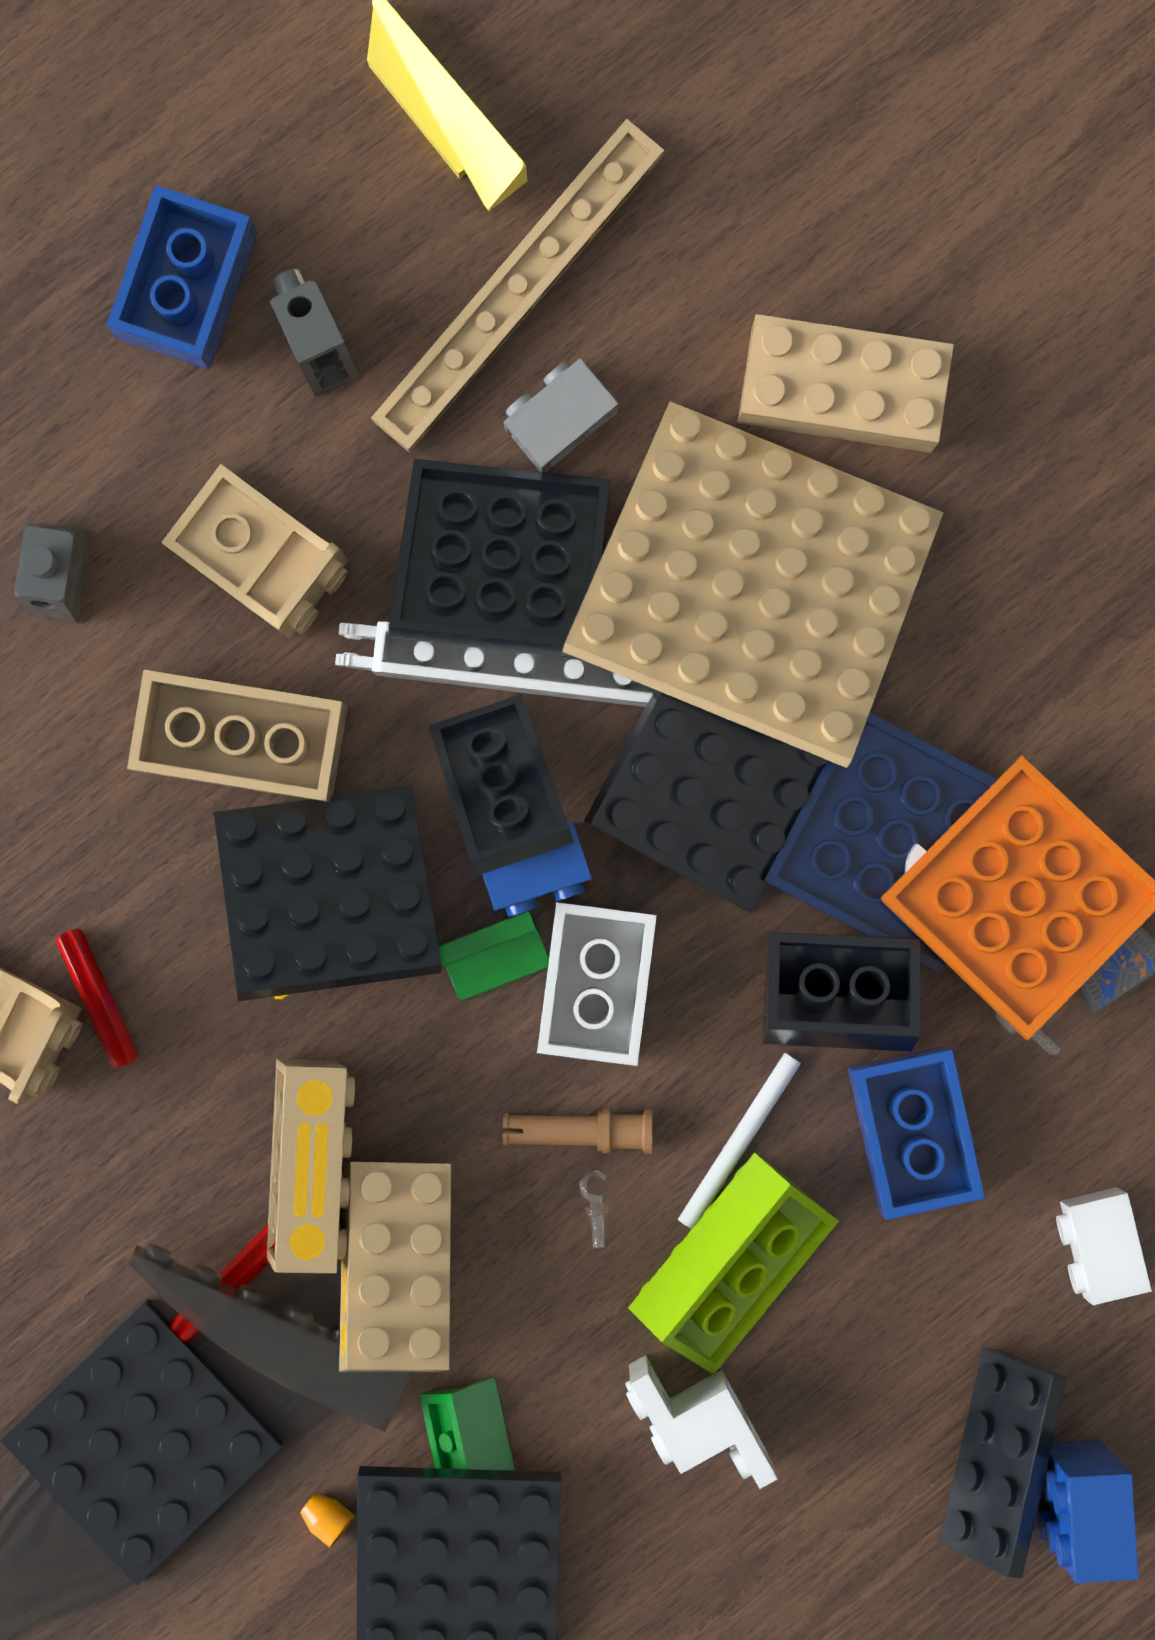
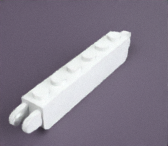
M378 622L377 626L340 623L339 635L354 640H375L374 657L360 656L359 654L348 652L336 654L335 665L345 668L370 670L376 676L646 707L655 691L653 688L576 657L389 638V622Z

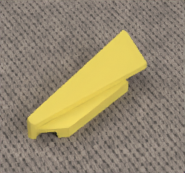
M373 0L367 56L369 67L457 177L461 179L467 174L484 206L490 212L528 182L525 163L387 0Z

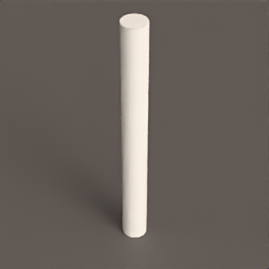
M786 1053L783 1054L679 1216L678 1220L693 1229L702 1218L705 1210L717 1196L801 1065L799 1061Z

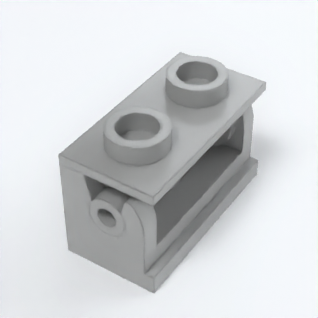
M580 358L571 366L567 362L558 365L543 380L547 385L534 397H531L528 393L524 394L506 410V414L509 417L504 421L505 431L507 434L512 433L511 437L539 472H548L618 413V403Z

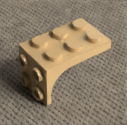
M222 464L219 465L161 542L289 639H291L296 631L301 635L306 632L319 613L314 608L325 592H328L330 595L334 594L349 573L344 568L349 560L334 543L329 544Z
M0 967V1083L11 1090L8 1099L16 1104H20L38 1097L40 1092L47 1094L52 1088L60 1071V1067L54 1064L63 1047L66 1049L71 1048L82 1028L83 1023L77 1020L82 1008Z

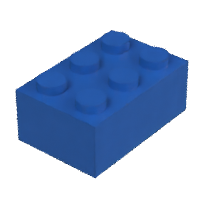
M155 185L107 322V328L118 340L210 370L258 233L250 216Z
M941 1046L847 1067L878 1211L885 1220L985 1199L952 1049Z
M1101 1440L1053 1442L1042 1488L1044 1490L1045 1509L1037 1510V1525L1040 1539L1047 1540L1049 1552L1055 1553L1059 1566L1065 1567L1075 1583L1139 1580L1132 1473Z

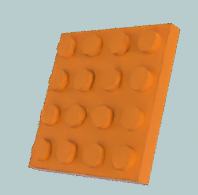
M1021 755L880 900L1027 1041L1154 913L1155 880Z

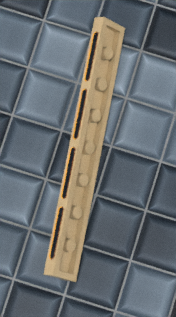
M626 119L371 417L372 421L410 453L664 156V149Z

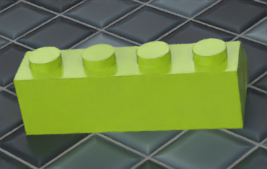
M754 1153L747 1163L736 1172L733 1180L715 1202L705 1210L702 1218L684 1240L673 1249L671 1256L653 1278L642 1287L639 1295L630 1304L628 1309L663 1344L710 1373L715 1374L833 1230L839 1220L780 1171Z

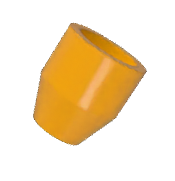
M318 1493L311 1497L300 1512L310 1532L329 1548L340 1539L355 1518V1515L339 1501Z

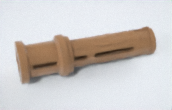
M611 1109L598 1111V1116L509 1115V1113H504L503 1128L524 1130H505L502 1133L504 1146H509V1144L597 1146V1151H602V1154H610L612 1149H642L644 1154L652 1155L653 1110H645L640 1115L613 1114Z

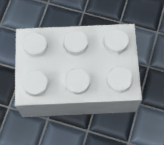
M556 902L537 1053L633 1066L638 1065L657 915Z

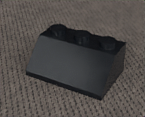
M770 932L764 989L763 1044L912 1052L920 1038V939Z

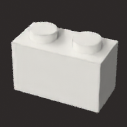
M1116 1187L1061 1200L1060 1204L1063 1214L1056 1216V1222L1063 1245L1070 1244L1075 1263L1068 1265V1272L1074 1292L1076 1294L1082 1293L1083 1298L1092 1305L1152 1292L1128 1193Z

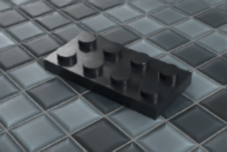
M522 694L429 725L476 876L574 843Z
M985 1347L982 1349L939 1542L1006 1577H1023L1067 1377L999 1349Z

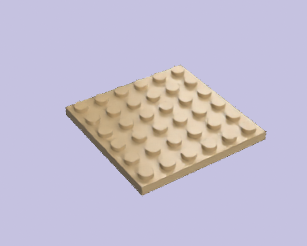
M670 401L571 627L562 652L848 768L853 759L944 512Z

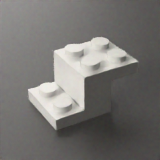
M646 1355L629 1364L630 1380L625 1383L628 1389L626 1395L640 1420L647 1416L650 1418L653 1424L650 1426L653 1434L651 1440L665 1465L674 1461L680 1474L729 1447L731 1450L729 1452L744 1480L753 1476L759 1489L777 1480L771 1457L722 1369L670 1398Z

